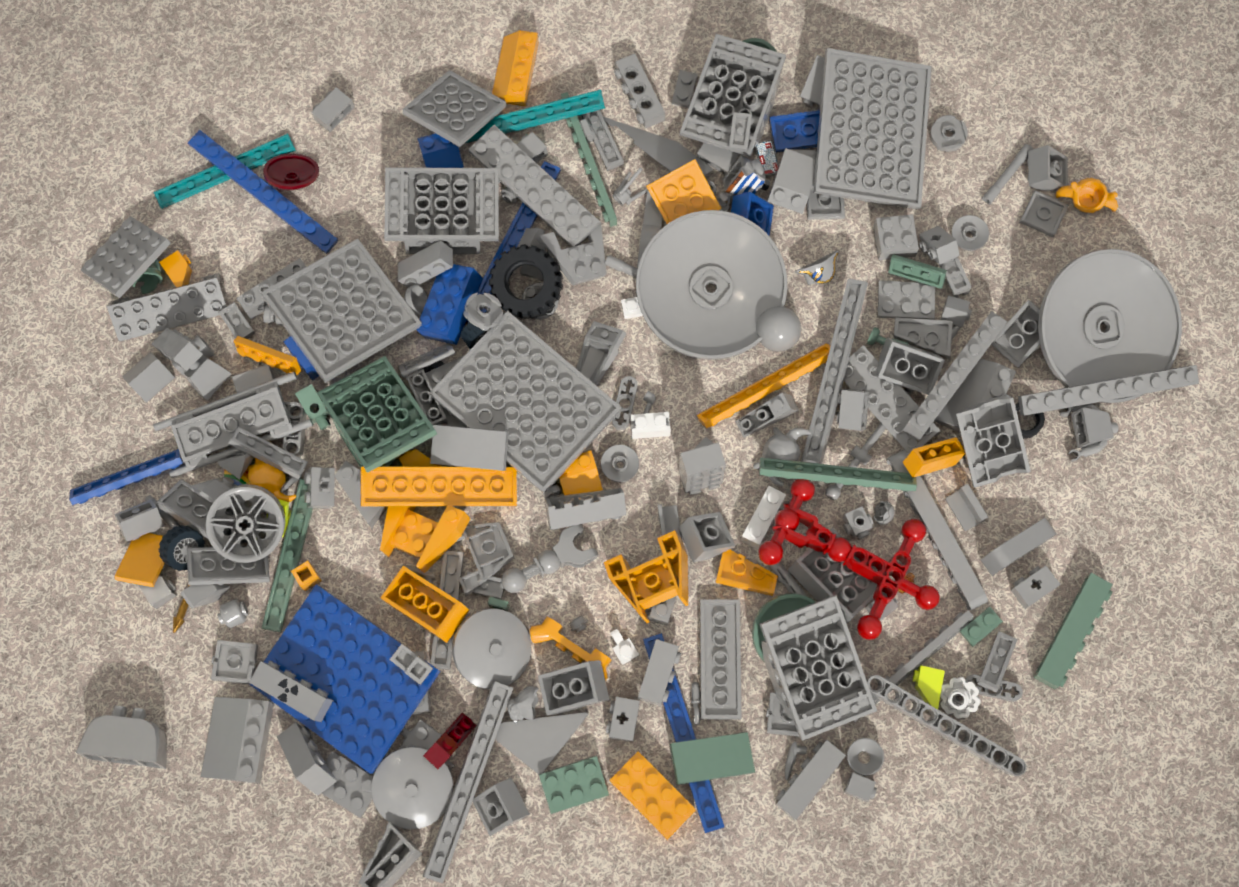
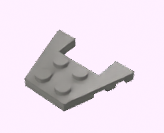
M601 222L587 236L590 243L561 250L554 232L540 235L537 238L538 242L546 247L547 253L559 264L560 270L572 285L599 279L607 275Z
M500 522L475 524V526L466 527L462 536L456 541L466 539L478 569L459 578L466 596L470 595L514 559Z

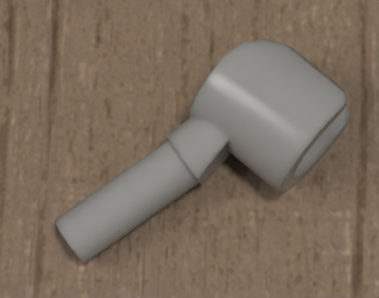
M650 391L643 398L644 401L648 402L644 414L649 413L651 406L656 401L655 395Z

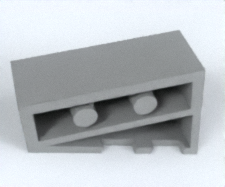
M295 722L279 734L277 739L295 778L318 796L337 782L320 754L317 745L311 739V733L306 726L301 727Z

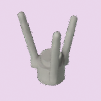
M639 168L630 179L629 177L632 173L628 172L620 186L614 191L612 197L620 205L623 206L625 203L629 205L633 200L647 193L648 189L646 188L630 197L632 193L628 189L642 171V168Z

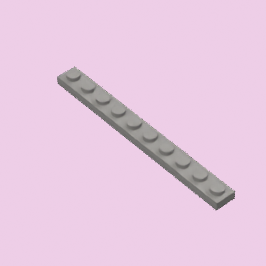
M847 280L809 429L811 435L807 437L801 462L823 463L838 397L841 392L868 285L866 281Z
M1197 365L1018 396L1020 415L1025 416L1199 384Z
M496 681L492 683L422 876L424 878L443 884L504 716L507 703L513 691L512 687Z

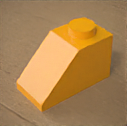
M177 250L159 262L176 288L189 284L192 269L189 266L191 261L186 254L181 255Z

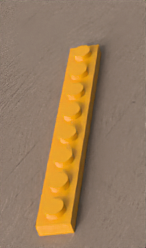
M826 343L698 414V420L706 429L715 426L719 421L731 417L737 411L749 407L755 401L765 398L773 391L781 389L789 382L797 380L800 376L826 363L831 346Z

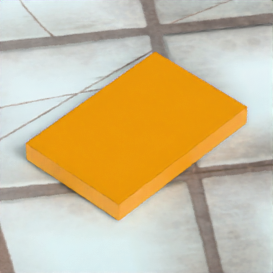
M147 533L136 540H132L115 574V580L154 587L164 566L158 551L159 543L163 536Z

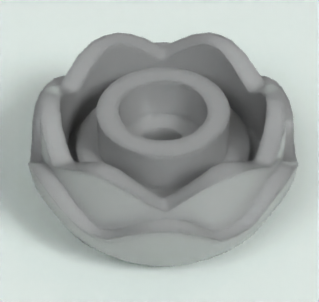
M880 501L875 506L874 520L877 521V524L884 525L893 519L894 508L892 504L888 501Z

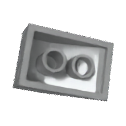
M785 148L766 201L803 214L815 178L816 159Z
M1030 300L1010 319L991 344L1018 368L1041 346L1038 331L1040 308Z

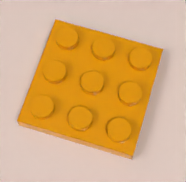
M696 159L646 186L666 224L693 212L722 209Z

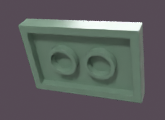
M597 755L539 774L551 814L609 795Z

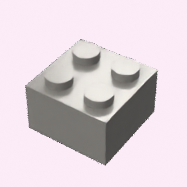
M913 214L876 218L873 227L878 260L891 259L893 254L904 258L916 256L919 248Z

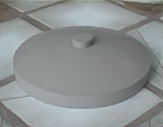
M483 609L468 616L458 627L452 644L453 660L463 678L475 686L490 689L493 681L508 686L523 674L531 656L530 636L525 625L512 613L501 609Z
M408 746L397 749L381 761L374 773L371 786L374 805L386 821L397 827L419 829L431 825L445 813L453 793L451 771L446 762L439 769L435 768L423 756L429 750L427 748Z

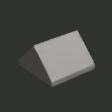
M151 352L122 376L146 403L175 378Z

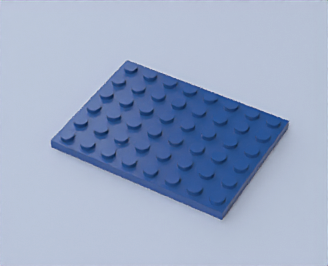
M316 584L264 662L268 663L271 660L280 665L279 669L283 672L288 670L296 674L295 679L299 681L304 679L313 684L311 688L317 691L319 688L329 694L327 697L332 699L333 702L322 722L310 719L256 686L249 685L368 773L373 774L441 671L427 662L433 670L421 685L404 673L405 671L390 661V658L402 643Z

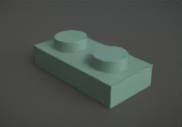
M989 606L964 627L960 634L973 647L1003 621Z

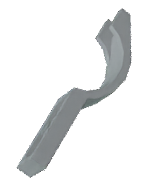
M647 190L637 268L644 250L651 239L661 230L663 217L649 190Z

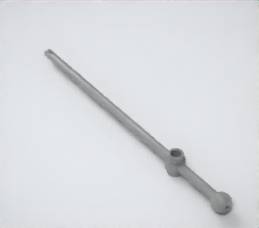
M954 325L952 327V339L960 330V326ZM906 388L905 392L911 396L914 390ZM882 423L879 424L862 448L856 445L851 451L850 455L854 459L848 467L857 468L860 463L866 466L872 456L868 452L886 429ZM835 483L828 486L826 496L832 500L838 499L841 495L840 489L844 484Z

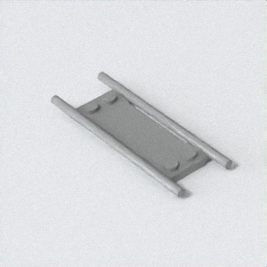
M296 373L286 374L153 424L155 431L171 426L182 460L186 464L170 470L171 478L243 452L232 447L207 456V454L231 446L228 443L237 427L256 436L270 432V434L260 438L271 442L313 426L312 419L292 425L279 385L297 379Z

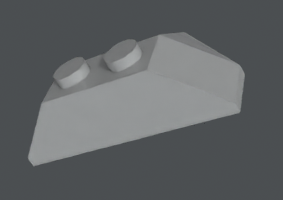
M222 477L191 485L189 489L213 503L222 493L237 485L234 484L231 478ZM246 500L244 502V505L246 507H251L252 502L250 500ZM231 508L226 509L227 513H229L230 515L233 514V510ZM244 519L243 523H245L247 526H251V523H248V520Z

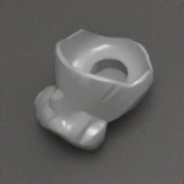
M528 686L516 698L509 700L507 708L509 716L514 723L524 718L528 720L535 719V707L539 701L537 697L538 687Z

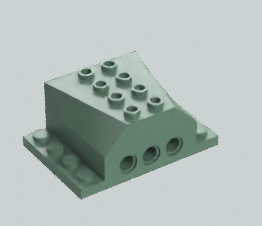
M386 356L317 392L340 436L359 466L364 467L367 473L378 467H389L406 451L437 435L436 430Z

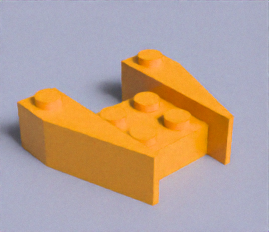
M447 505L439 522L413 512L416 506L388 507L380 551L387 557H390L392 551L396 548L418 558L419 561L416 567L423 573H426L462 536L471 519L464 511L451 505Z
M675 530L657 538L663 555L632 569L622 554L604 562L609 579L646 623H649L646 609L677 595L685 606L689 605L688 555L682 539Z

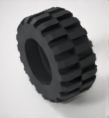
M525 244L520 245V247L513 246L510 248V251L502 252V257L499 260L496 258L494 261L495 267L494 269L491 268L489 273L491 274V279H489L491 295L500 301L501 308L504 311H509L513 316L522 319L537 318L538 315L543 316L547 314V310L553 309L556 306L554 303L556 300L559 301L561 297L560 291L563 290V275L560 272L558 263L545 250H541L537 246H527ZM526 264L537 267L544 279L541 291L535 297L528 300L517 298L509 287L512 273L518 267Z

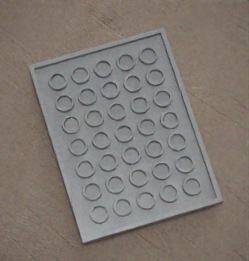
M831 48L825 50L813 193L912 209L921 208L932 66Z
M509 311L429 392L437 402L467 428L508 431L506 461L543 494L622 410L619 404Z

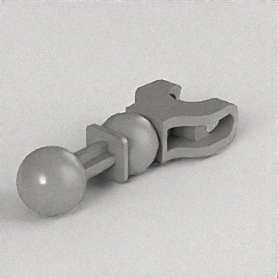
M582 524L574 525L562 531L558 544L553 546L552 550L542 551L538 554L537 558L533 557L532 565L522 570L518 568L506 570L502 575L501 583L507 592L518 593L524 589L526 580L537 574H540L543 578L544 574L555 573L559 567L562 568L566 565L582 568L597 559L599 554L594 548L581 551L574 546V540L584 530Z

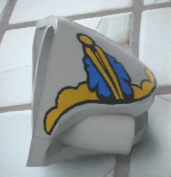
M836 250L809 265L795 270V273L804 275L808 285L813 283L826 284L835 275V262L839 251Z

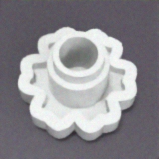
M953 677L950 680V684L945 683L942 686L940 697L943 700L940 705L947 714L954 713L956 718H967L970 712L977 711L981 703V699L977 696L980 690L973 681L966 682L964 677ZM957 694L962 695L964 700H958Z

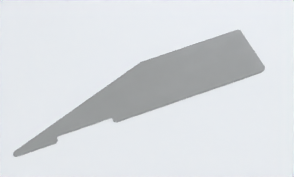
M603 117L606 123L612 127L617 126L633 138L635 145L671 172L694 159L697 160L704 175L713 170L712 167L674 140Z

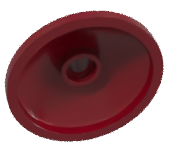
M282 154L270 159L264 165L263 175L265 180L276 188L298 190L316 181L319 176V166L316 161L305 155Z

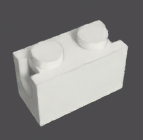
M669 412L631 415L632 439L670 436Z

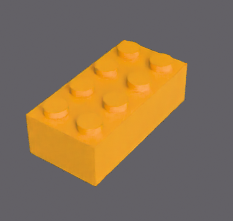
M405 566L400 569L381 596V599L446 643L469 612V609L460 601Z
M639 751L609 780L667 840L696 811Z

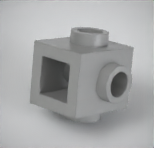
M863 506L843 516L845 522L844 529L848 535L851 534L853 539L856 537L862 539L870 535L869 532L873 528V520L870 514H866Z

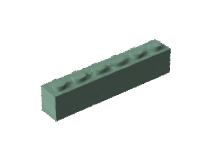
M1090 573L1085 578L1033 678L1054 690L1059 688V686L1063 687L1068 678L1065 676L1068 669L1072 670L1077 661L1074 657L1077 652L1080 653L1086 644L1083 641L1086 635H1090L1095 627L1092 624L1094 619L1099 618L1104 610L1101 607L1103 602H1107L1113 591L1110 589L1113 584L1093 573Z

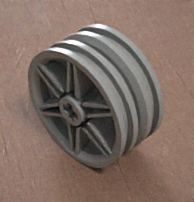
M252 484L238 485L226 490L213 502L206 518V532L213 548L223 557L240 563L258 561L269 555L279 544L285 530V513L280 501L269 490ZM246 500H250L252 502V506L246 507L244 505V502ZM231 508L233 514L231 516L227 515L226 509ZM261 512H267L268 518L263 519ZM244 519L251 523V526H248L247 529L240 525ZM225 528L231 529L230 535L224 534ZM260 531L266 532L265 538L259 537ZM246 539L248 545L242 547L240 544L241 540Z

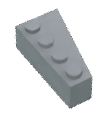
M622 488L545 498L547 520L551 530L589 522H598L609 518L620 519L626 515L625 495Z

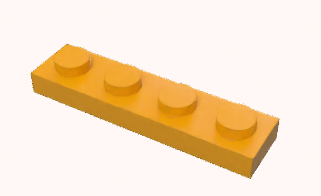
M240 336L233 340L237 352L243 357L252 358L256 362L265 363L285 373L295 372L298 375L301 372L296 357Z

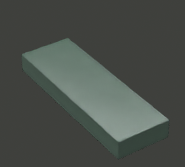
M893 254L888 273L942 289L947 270Z

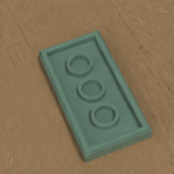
M748 732L669 744L677 785L755 773Z

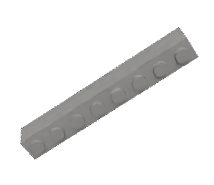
M993 311L990 312L903 429L904 432L919 442L1007 323L1006 320Z

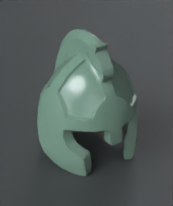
M158 259L136 280V282H144V285L141 286L142 294L152 292L157 288L158 284L163 282Z

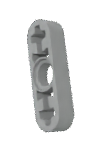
M632 376L624 377L620 383L616 403L619 404L622 399H628L630 406L621 410V412H629L628 414L624 413L623 416L626 423L618 425V421H615L620 419L621 412L612 420V424L617 430H625L630 423L638 387L637 380ZM631 381L634 387H630L628 395L626 394V386L624 384Z
M969 675L965 678L966 682L975 679V683H978L980 675ZM1002 680L996 694L990 693L987 688L983 687L984 692L979 691L978 695L1015 702L1022 697L1023 690L1017 683ZM1002 684L1005 685L1004 689L1006 690L1014 687L1018 695L1012 698L1010 693L1004 692L1003 696H1001L1000 694L1003 691Z

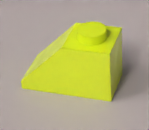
M921 665L913 673L912 681L915 682V689L924 702L938 710L945 671Z

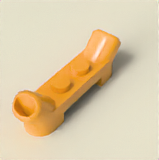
M546 616L542 624L531 626L530 636L533 643L553 640L556 642L555 647L562 652L568 650L573 654L571 657L579 663H582V661L601 660L605 681L608 679L606 668L612 660L604 653L595 648L589 654L561 635L560 632L563 626Z

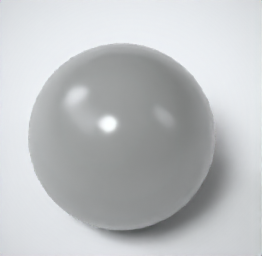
M780 306L764 311L756 325L759 338H762L760 343L765 348L776 352L792 348L798 342L801 335V322L798 316L792 310Z

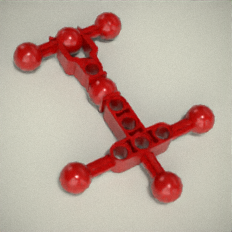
M796 479L791 484L790 492L792 499L789 505L784 504V509L776 514L775 526L772 527L774 534L771 540L762 543L759 547L758 555L764 564L771 566L782 560L783 549L781 545L784 539H786L798 548L806 546L815 551L823 552L824 555L828 553V556L833 561L843 562L842 565L845 566L846 564L850 570L876 583L877 587L873 593L874 604L869 615L861 617L857 623L858 634L866 640L876 639L881 634L882 623L880 618L886 605L896 596L898 589L915 597V602L921 609L930 610L939 604L940 594L934 586L924 585L919 587L904 578L911 563L909 554L914 544L922 541L926 535V527L922 521L915 518L905 521L901 531L904 538L898 552L887 562L864 548L856 547L855 544L851 547L850 542L845 538H835L836 534H832L830 530L819 524L816 516L800 509L803 502L811 500L814 496L815 487L813 482L805 479ZM799 522L808 527L805 533L806 536L795 532ZM819 538L824 539L825 543L821 542ZM854 556L857 557L860 560V562L856 561L854 559ZM871 566H874L877 571H874ZM889 575L892 576L895 579V581L891 580ZM882 592H885L888 597H885Z

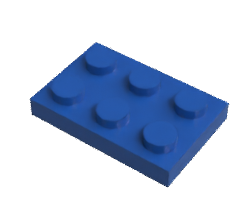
M820 110L770 117L769 122L775 152H784L785 148L801 150L817 147Z

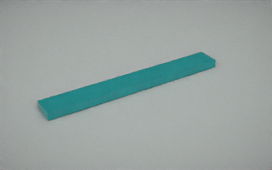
M600 89L495 116L465 143L478 141L493 125L504 134L605 109L602 91Z
M285 134L237 155L235 158L252 170L266 164L276 156L289 154L296 151L289 134ZM212 166L154 192L160 208L163 209L231 178L217 167Z

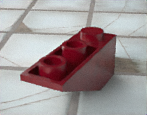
M462 712L423 756L435 768L439 769L477 725Z

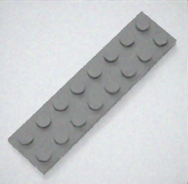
M495 125L468 149L469 153L485 168H498V180L571 247L578 246L600 224L596 217Z

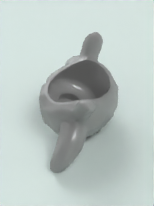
M774 427L773 432L775 435L770 437L765 443L762 458L798 461L800 448L796 440L800 436L811 435V432L806 428L800 427L794 428L784 435L777 427ZM759 462L753 465L754 469H759ZM769 477L774 484L784 485L779 477Z

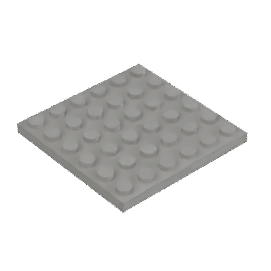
M359 239L352 241L261 292L265 302L325 383L422 326L421 321Z

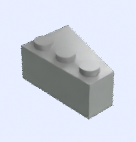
M345 461L334 476L366 522L373 528L388 507H360V470Z
M388 822L387 829L382 839L379 840L378 847L359 881L362 887H392L423 854L390 822Z

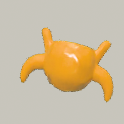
M1092 177L1082 179L1078 183L1074 181L1071 183V186H1062L1055 194L1056 198H1072L1074 207L1084 213H1094L1103 206L1110 208L1112 212H1115L1118 208V202L1115 199L1118 193L1115 191L1108 192L1106 185L1100 179Z
M255 458V464L249 465L245 472L248 471L250 484L269 490L277 499L291 502L296 498L295 494L285 495L283 492L281 493V489L287 479L285 472Z

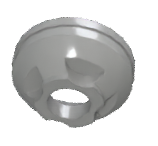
M412 285L407 288L403 299L418 319H420L428 296L421 286Z
M861 738L850 745L847 751V761L854 772L859 775L868 776L880 770L884 762V752L876 741L869 738ZM860 752H867L869 754L870 761L868 763L862 764L858 760Z

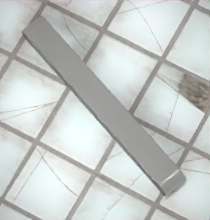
M906 450L886 458L887 464H890L892 467L891 471L909 473L903 464V461L908 456ZM917 476L916 491H903L906 498H909L911 502L909 504L915 515L918 514L920 521L925 524L926 532L930 536L928 538L933 548L937 549L938 557L943 566L947 567V573L953 584L957 585L960 597L968 605L966 608L971 611L987 603L988 598L921 476Z
M879 675L866 677L871 695L1008 775L1021 776L1026 772L1025 761L885 678ZM872 679L878 682V687L875 690L870 687ZM890 689H893L895 692L893 700L888 698V691ZM908 699L913 703L911 710H907L905 707ZM925 710L930 712V718L927 721L923 718ZM943 720H945L948 724V727L945 731H943L940 726ZM961 730L965 733L963 741H960L958 738V733ZM979 740L983 744L981 751L976 749V743ZM996 751L1000 753V759L997 762L993 758ZM1014 761L1018 766L1015 772L1011 769V764Z

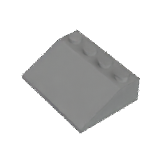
M980 359L934 421L960 433L955 413L988 399L1006 395L1016 371L999 363Z
M834 528L830 529L832 534H836L835 538L842 537ZM811 548L808 549L793 563L788 571L817 601L836 595L847 624L873 599V593L877 584L850 570L846 564L845 566L842 565L843 562L833 561L828 556V553L824 555L823 552H818ZM854 556V559L860 562V560Z
M215 697L201 777L255 784L261 783L274 703L254 699Z

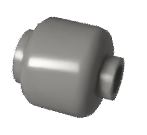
M233 599L220 606V613L217 616L221 624L233 628L244 623L249 612L243 601L240 602L238 599Z

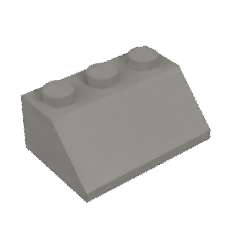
M887 337L880 353L877 377L929 395L935 386L945 360L939 355Z

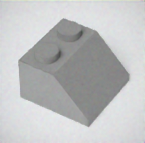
M1049 145L1028 151V183L1030 186L1037 190L1057 191L1062 186L1068 185V159L1065 155Z
M720 512L688 517L678 528L693 562L709 560L735 546Z
M512 777L493 785L472 801L489 836L529 815Z

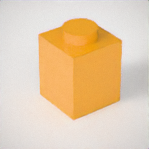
M309 561L291 571L305 592L322 581Z

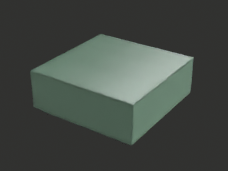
M489 597V607L508 611L510 606L508 601Z

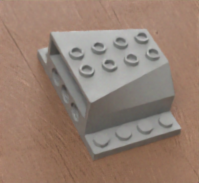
M716 34L681 127L680 135L729 150L733 112L752 114L748 151L729 150L750 157L753 148L757 147L763 136L772 111L786 55Z
M385 168V241H404L406 254H415L440 240L453 249V254H481L480 241H499L498 168Z
M836 595L760 624L765 638L764 641H761L763 659L775 693L787 716L794 720L802 741L877 711Z

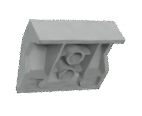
M1006 394L991 398L955 413L974 488L997 482L1001 477L1014 473L1031 472L1013 397Z

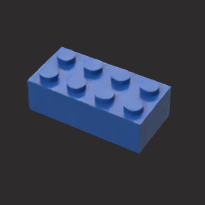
M453 264L452 268L437 275L419 319L422 326L416 330L427 339L457 345L467 320L463 315L464 306L468 298L478 292L483 277L472 267Z

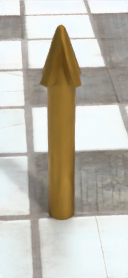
M184 598L176 617H173V633L185 622L183 619L189 605Z

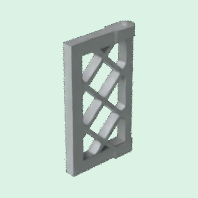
M446 343L398 365L401 376L405 378L415 371L450 355L453 356L455 355V350L450 343Z

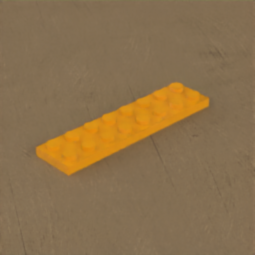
M360 467V507L517 506V472L513 467H506V471L470 467H378L369 473L366 472L364 467Z

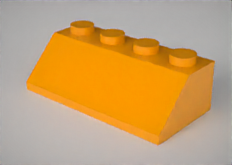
M519 30L503 38L492 94L506 101V104L526 107L539 45L538 33Z

